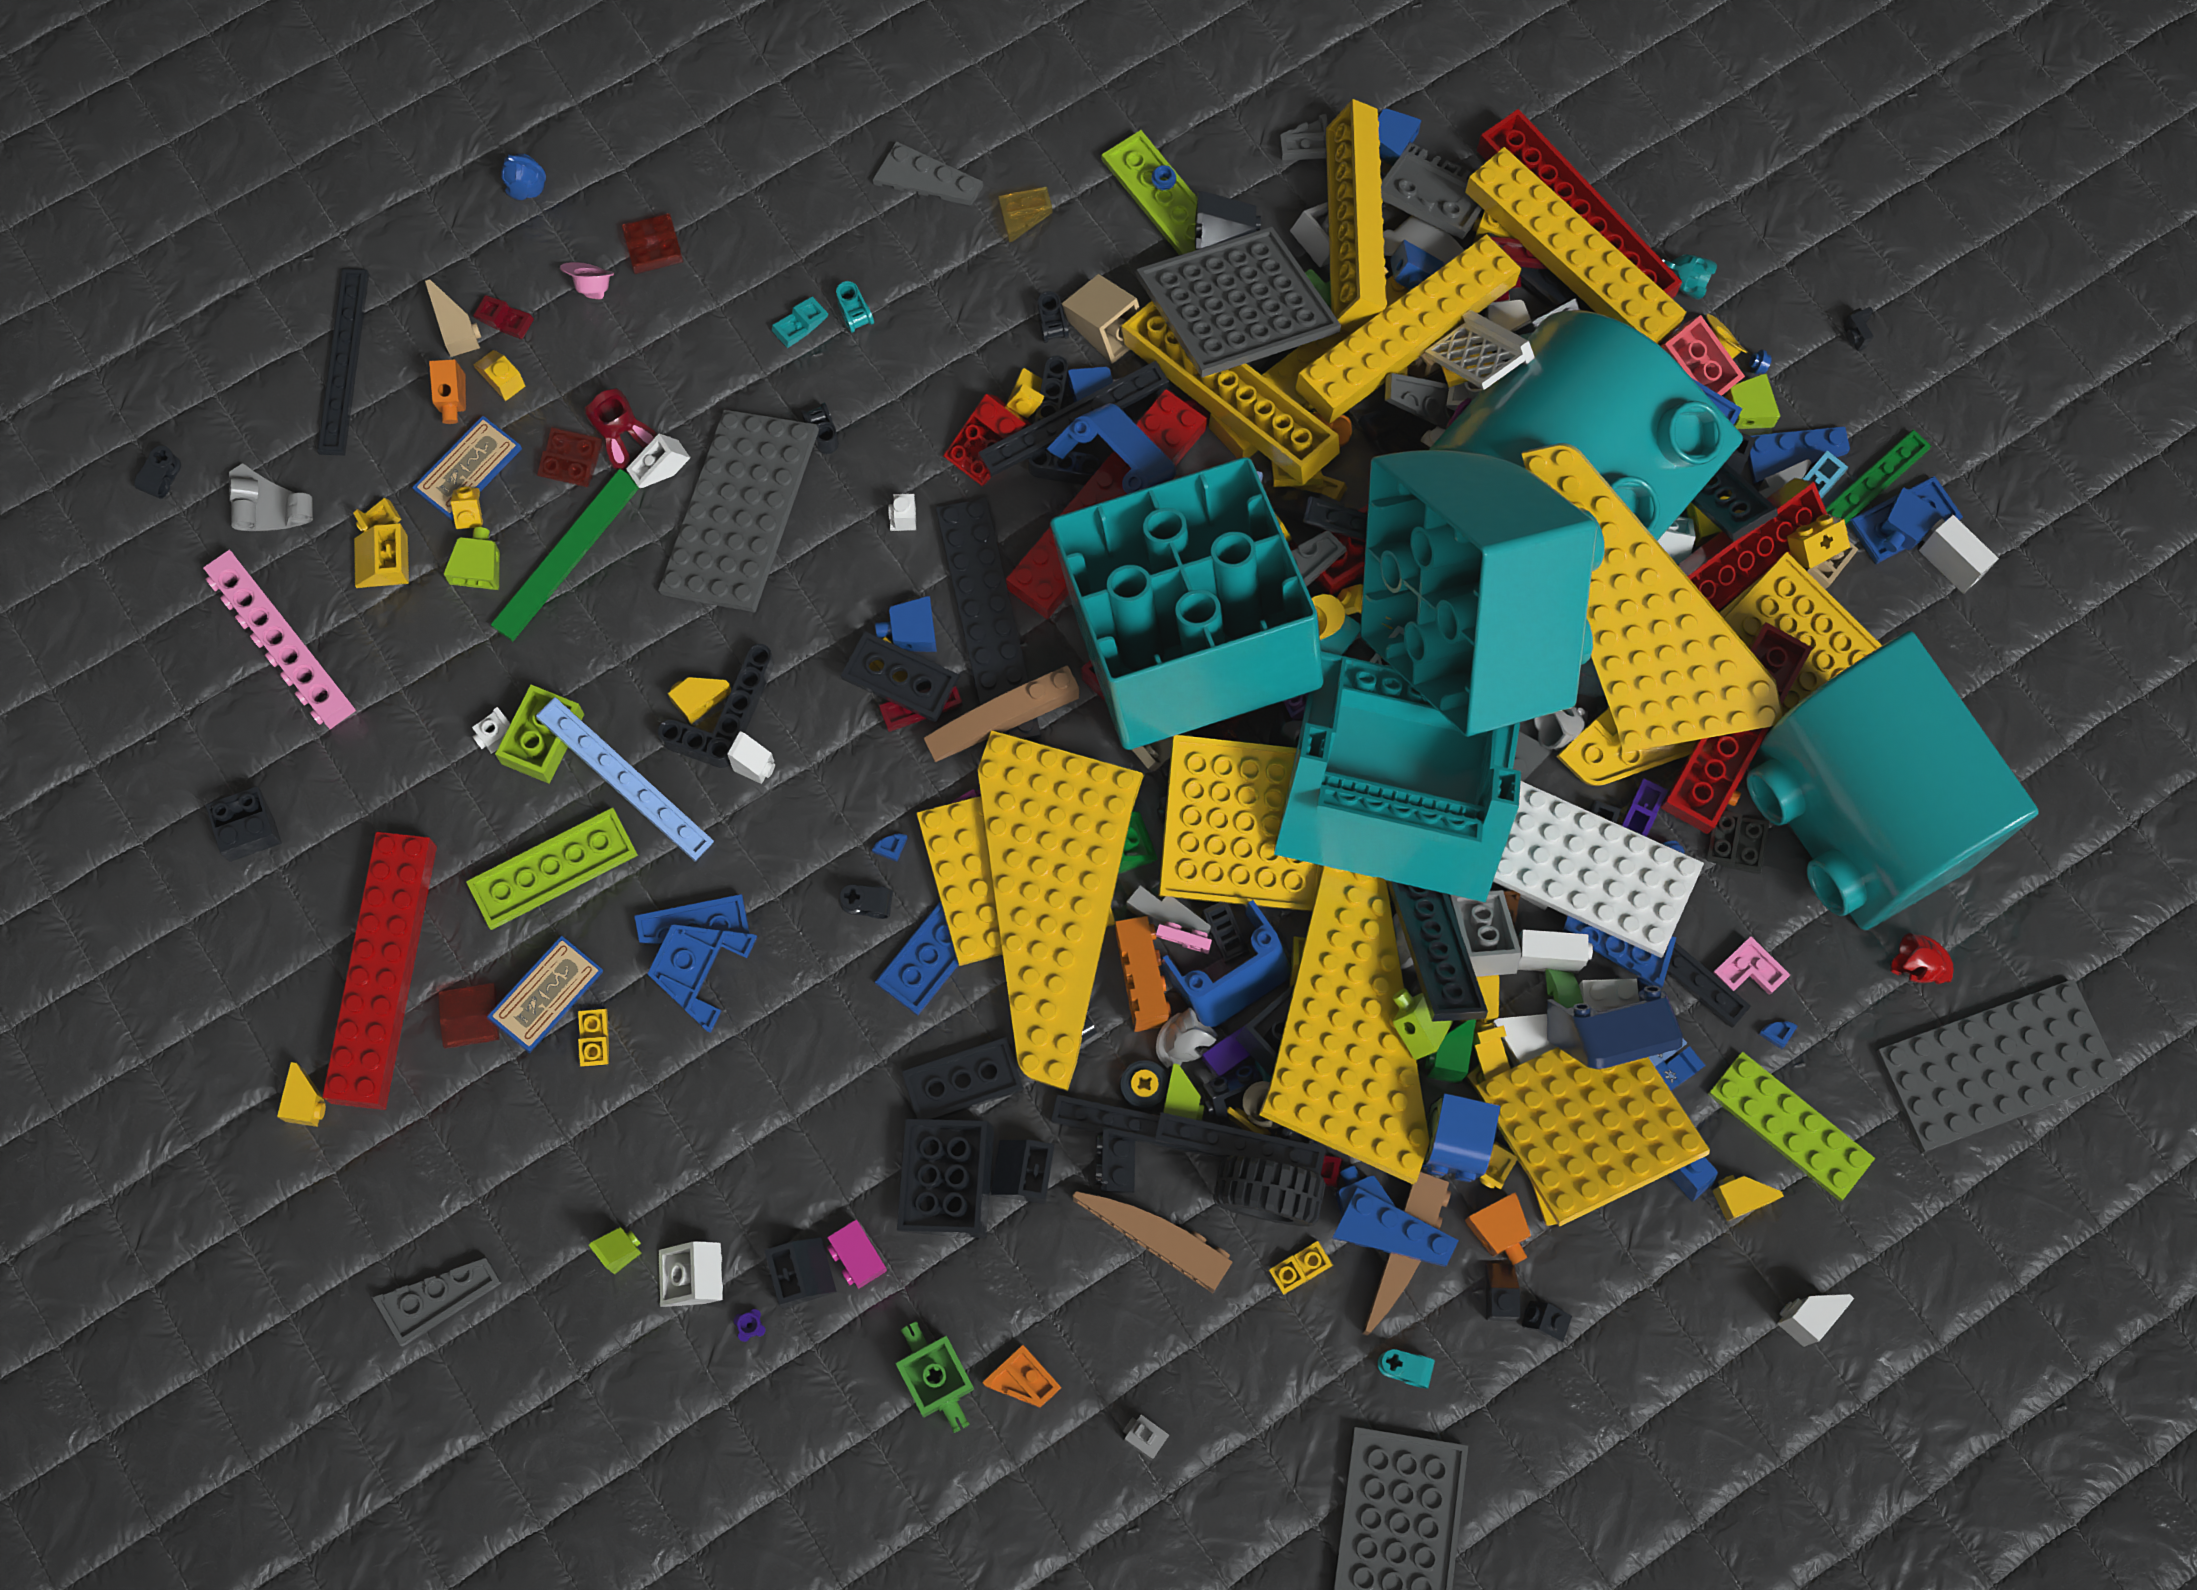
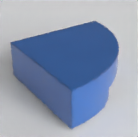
M893 834L879 840L874 845L872 852L897 862L907 841V835Z
M1775 1022L1763 1028L1759 1035L1782 1050L1798 1026L1791 1022Z

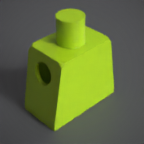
M1767 374L1735 384L1724 396V398L1742 408L1734 423L1737 429L1772 428L1780 418Z
M475 527L472 539L462 537L457 539L444 572V576L450 585L499 590L500 553L496 543L488 540L490 533L488 529Z
M1406 989L1398 991L1392 998L1400 1008L1393 1020V1025L1411 1055L1417 1060L1436 1052L1453 1021L1432 1022L1423 993L1412 997Z

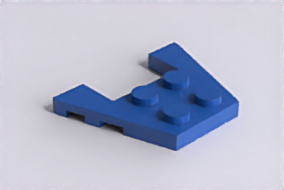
M672 924L648 975L706 1031L711 1033L722 1010L697 999L699 991L721 947L748 958L758 936L748 933Z

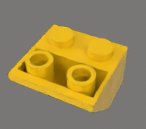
M400 523L376 525L354 538L356 588L409 584L408 535Z

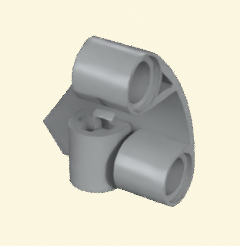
M1410 215L1394 231L1389 229L1383 232L1384 256L1393 255L1404 239L1443 261V266L1464 252V249L1449 233L1428 224L1414 215Z
M243 463L229 471V501H231L232 528L241 531H270L300 526L313 520L311 495L295 493L280 487L257 474Z

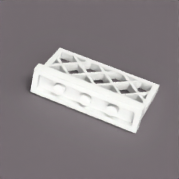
M1472 310L1462 315L1465 321L1464 324L1425 351L1428 358L1483 390L1521 363L1527 365L1535 358L1528 340ZM1466 333L1469 334L1468 337L1460 338ZM1483 342L1482 345L1472 347V344ZM1465 346V348L1455 350V347ZM1444 349H1448V351L1439 353ZM1497 350V353L1487 354V352ZM1479 353H1480V355L1477 356V357H1471V358H1469L1470 355H1474V354H1479ZM1462 357L1460 360L1452 361V358ZM1510 359L1507 362L1501 363V360ZM1494 362L1492 365L1483 366L1484 363ZM1477 365L1476 368L1466 369L1467 366ZM1491 373L1484 379L1480 378L1482 374Z

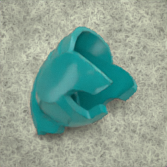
M1689 254L1682 255L1672 262L1662 259L1682 281L1679 291L1696 300L1703 298L1707 291L1705 288L1708 281L1717 269V264L1714 261Z

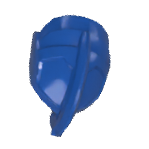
M520 153L514 156L508 155L501 168V179L507 186L505 192L511 198L524 200L537 197L543 191L544 182L546 181L545 171L530 156Z

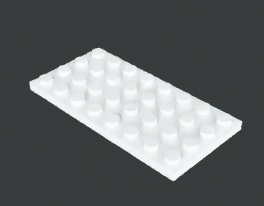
M1521 781L1519 808L1493 881L1662 958L1704 863Z

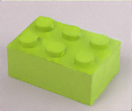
M530 685L495 755L502 765L550 784L568 746L536 718V715L554 697L580 720H582L584 713L578 703Z

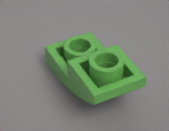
M1547 969L1545 971L1548 995L1554 996V1001L1567 1009L1574 1007L1576 1004L1583 1003L1578 982L1572 972Z

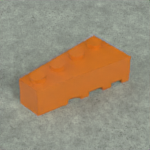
M1147 916L1115 921V933L1134 1032L1161 1028L1168 1021V1018H1171L1169 1001L1166 1002L1164 994L1166 991L1164 975L1160 976L1158 967L1161 965L1159 949H1154L1153 940H1156L1154 924H1149Z

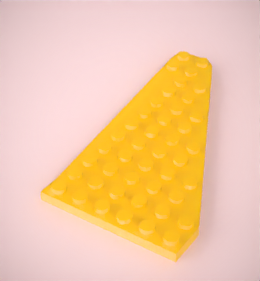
M1557 443L1523 451L1522 457L1525 469L1537 475L1578 508L1590 511L1602 529L1605 554L1602 564L1591 575L1586 618L1593 635L1591 657L1615 721L1623 753L1774 726L1784 716L1776 680L1583 453L1576 447L1566 443Z
M1788 552L1783 553L1761 577L1719 612L1721 617L1747 647H1749L1757 631L1765 622L1813 647L1781 705L1783 715L1828 680L1882 646ZM1609 707L1583 729L1578 737L1569 743L1556 757L1583 783L1591 786H1601L1687 756L1691 753L1697 740L1623 753L1618 730Z
M991 730L978 767V776L1017 1061L1021 1070L1030 1079L1068 1091L1082 1042V1032L1132 809L1144 775L1138 771Z
M1323 866L1271 1083L1259 1115L1408 1183L1414 1184L1418 1180L1430 1141L1417 1063L1393 1025V1020L1400 1008L1392 998L1398 991L1404 989L1386 880L1380 877H1371Z

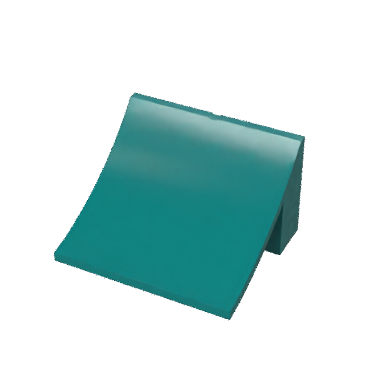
M1321 651L1323 685L1318 690L1308 692L1274 855L1486 902L1519 808L1521 771L1514 770L1513 766L1520 722L1466 737L1392 667Z

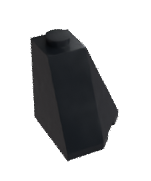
M1198 191L1195 214V251L1260 231L1261 216H1256L1255 205L1205 191Z

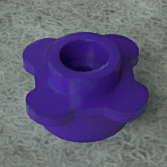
M752 1309L750 1313L735 1316L734 1324L738 1327V1338L741 1341L747 1342L751 1337H761L765 1334L766 1328L761 1324V1312L759 1310ZM748 1323H752L751 1328L747 1327Z

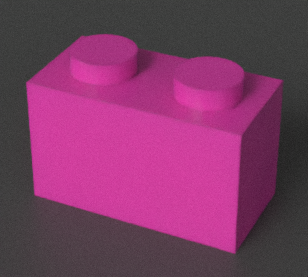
M857 1219L828 1237L831 1245L827 1249L835 1262L841 1259L845 1266V1269L841 1272L849 1285L855 1283L859 1289L887 1271Z

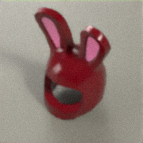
M617 388L601 392L584 408L589 422L605 439L608 460L615 469H624L630 462V456L620 437L622 433L628 432L644 449L658 435L650 427L636 420L628 400L622 391Z

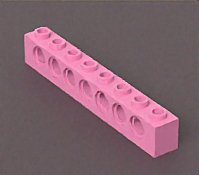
M230 549L204 567L209 575L206 581L214 591L220 589L224 595L220 599L229 610L233 608L237 610L239 614L235 618L244 629L247 627L251 628L254 633L250 637L259 648L263 645L269 651L265 654L267 659L274 667L279 664L284 670L280 673L281 677L288 686L294 684L298 688L295 695L304 706L308 703L312 706L314 710L310 714L319 725L324 722L329 729H332L356 711ZM237 581L233 587H228L231 582ZM252 599L249 605L243 606L247 600ZM267 618L264 624L258 625L261 619ZM282 637L279 643L273 644L276 638ZM297 656L294 662L287 663L291 657ZM312 675L311 680L302 683L306 676ZM328 694L324 701L317 702L321 695Z

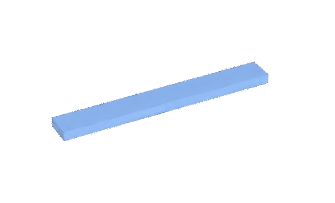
M556 697L536 715V718L693 861L696 862L714 843L704 831Z

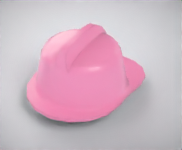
M570 262L560 266L563 272L572 275L576 291L592 299L603 298L604 292L609 287V278L611 275H614L612 271H606L586 263Z

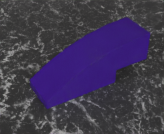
M1642 779L1620 826L1647 837L1668 790L1646 779Z
M1245 1026L1202 1055V1061L1215 1078L1227 1075L1237 1066L1240 1067L1252 1058L1236 1040V1037Z

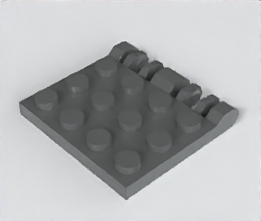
M1410 142L1383 179L1381 198L1384 202L1396 206L1406 213L1414 215L1453 236L1463 239L1483 210L1465 193L1472 172L1466 170L1462 177H1460L1459 174L1462 167L1448 160L1444 162L1442 167H1439L1442 157L1436 155L1432 162L1426 160L1428 150L1422 149L1417 156L1420 147Z

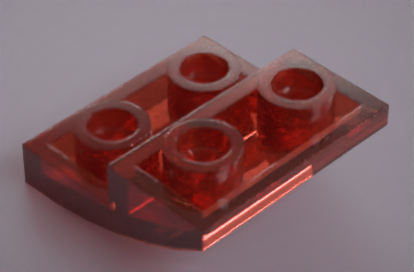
M670 213L622 225L635 274L683 262Z
M551 427L547 448L542 453L537 476L588 488L603 440Z
M494 983L439 992L440 1025L444 1049L500 1040L499 1028L487 1019V1016L496 1007V988Z

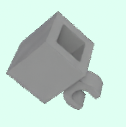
M1140 1415L1138 1420L1132 1417L1123 1430L1127 1434L1124 1441L1151 1461L1169 1436V1434L1142 1415Z

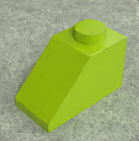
M1174 1063L1164 1113L1202 1121L1204 1106L1199 1105L1201 1096L1180 1065Z
M621 1227L589 1244L602 1264L613 1274H616L641 1254V1251L637 1248L641 1242L631 1230L626 1233Z

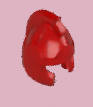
M1908 933L1902 938L1899 945L1900 954L1893 959L1890 965L1892 973L1900 975L1906 972L1909 974V980L1917 983H1930L1934 981L1936 984L1951 982L1954 970L1953 962L1947 950L1940 943L1930 937Z

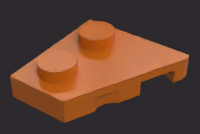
M1024 1345L982 1382L985 1387L1039 1408L1061 1389V1386Z

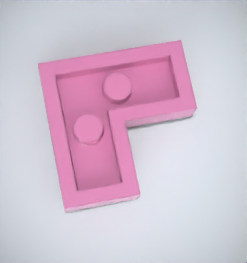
M1166 922L1165 926L1159 924L1156 937L1182 944L1184 948L1205 954L1209 953L1212 940L1207 938V933L1192 929L1191 933L1181 931L1182 926L1171 922Z
M1752 937L1745 941L1713 972L1717 978L1733 991L1750 976L1769 995L1790 976Z

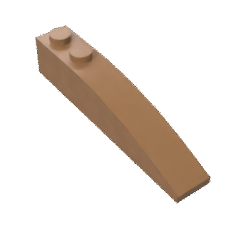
M1067 665L971 710L924 737V741L934 762H937L989 739L991 730L999 733L1005 732L1079 699V686Z
M1420 1172L1417 1182L1410 1185L1402 1211L1439 1230L1443 1220L1442 1217H1439L1441 1207L1447 1206L1451 1191L1447 1190L1449 1182ZM1388 1253L1362 1334L1369 1335L1390 1311L1407 1287L1421 1261L1399 1254Z
M1075 1192L1073 1195L1075 1203L1211 1293H1214L1232 1264V1261L1228 1259L1230 1255L1217 1246L1215 1249L1205 1244L1206 1239L1195 1231H1192L1190 1234L1159 1216L1115 1200Z

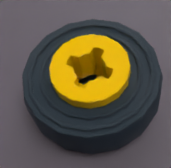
M1148 1060L1137 1061L1129 1065L1122 1074L1120 1092L1124 1100L1133 1108L1151 1110L1159 1106L1165 1100L1168 1093V1076L1157 1063Z

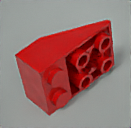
M991 394L984 396L944 454L946 459L981 486H984L991 477L978 457V452L1032 425L1022 415L1006 406L1007 404L1000 398Z

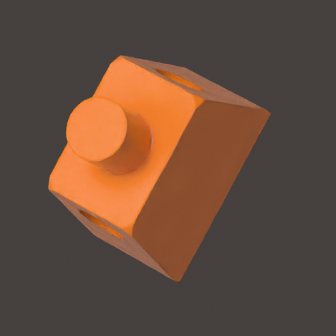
M455 359L429 361L433 404L439 412H442L443 423L455 424L458 422V412L466 410L465 373Z
M1516 1193L1472 1214L1465 1220L1472 1232L1493 1257L1505 1251L1512 1265L1528 1258L1520 1243L1528 1239L1531 1234Z

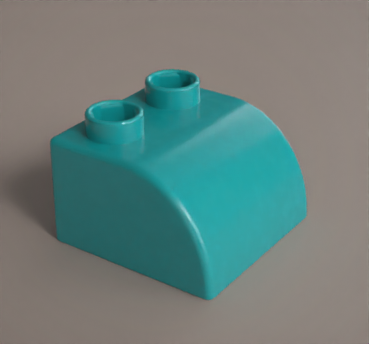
M1569 310L1551 314L1527 339L1535 358L1527 365L1521 363L1485 390L1482 389L1431 446L1430 450L1478 453L1500 458L1525 468L1522 457L1523 451L1557 443L1570 444L1583 453L1658 541L1743 441V436L1674 358L1640 331L1616 319L1588 311Z
M1451 450L1407 451L1373 457L1370 469L1361 637L1466 737L1572 708L1577 701L1581 665L1590 659L1593 650V635L1586 617L1591 575L1602 564L1605 554L1602 529L1590 511L1575 506L1531 471L1500 458ZM1383 624H1386V625L1392 627L1393 629H1389V628H1387V627H1386L1385 625H1383ZM1398 625L1404 628V635L1399 633L1395 638H1389Z
M1244 457L1066 513L1051 520L1050 525L1077 622L1124 749H1135L1315 691L1322 687L1323 671L1317 610L1251 459Z
M1912 631L1901 634L1858 660L1790 709L1763 738L1749 764L1752 769L1748 772L1746 778L1750 796L1762 815L1778 826L1789 823L1812 857L1807 865V876L1817 898L1833 914L1845 916L1850 913L1858 927L1862 930L1873 928L1966 874L2038 815V808Z

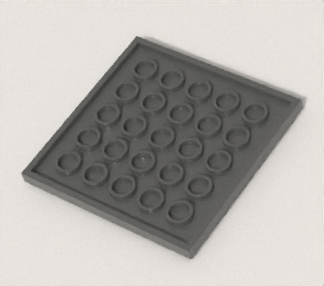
M1273 227L1137 269L1136 277L1201 377L1340 333L1341 324Z

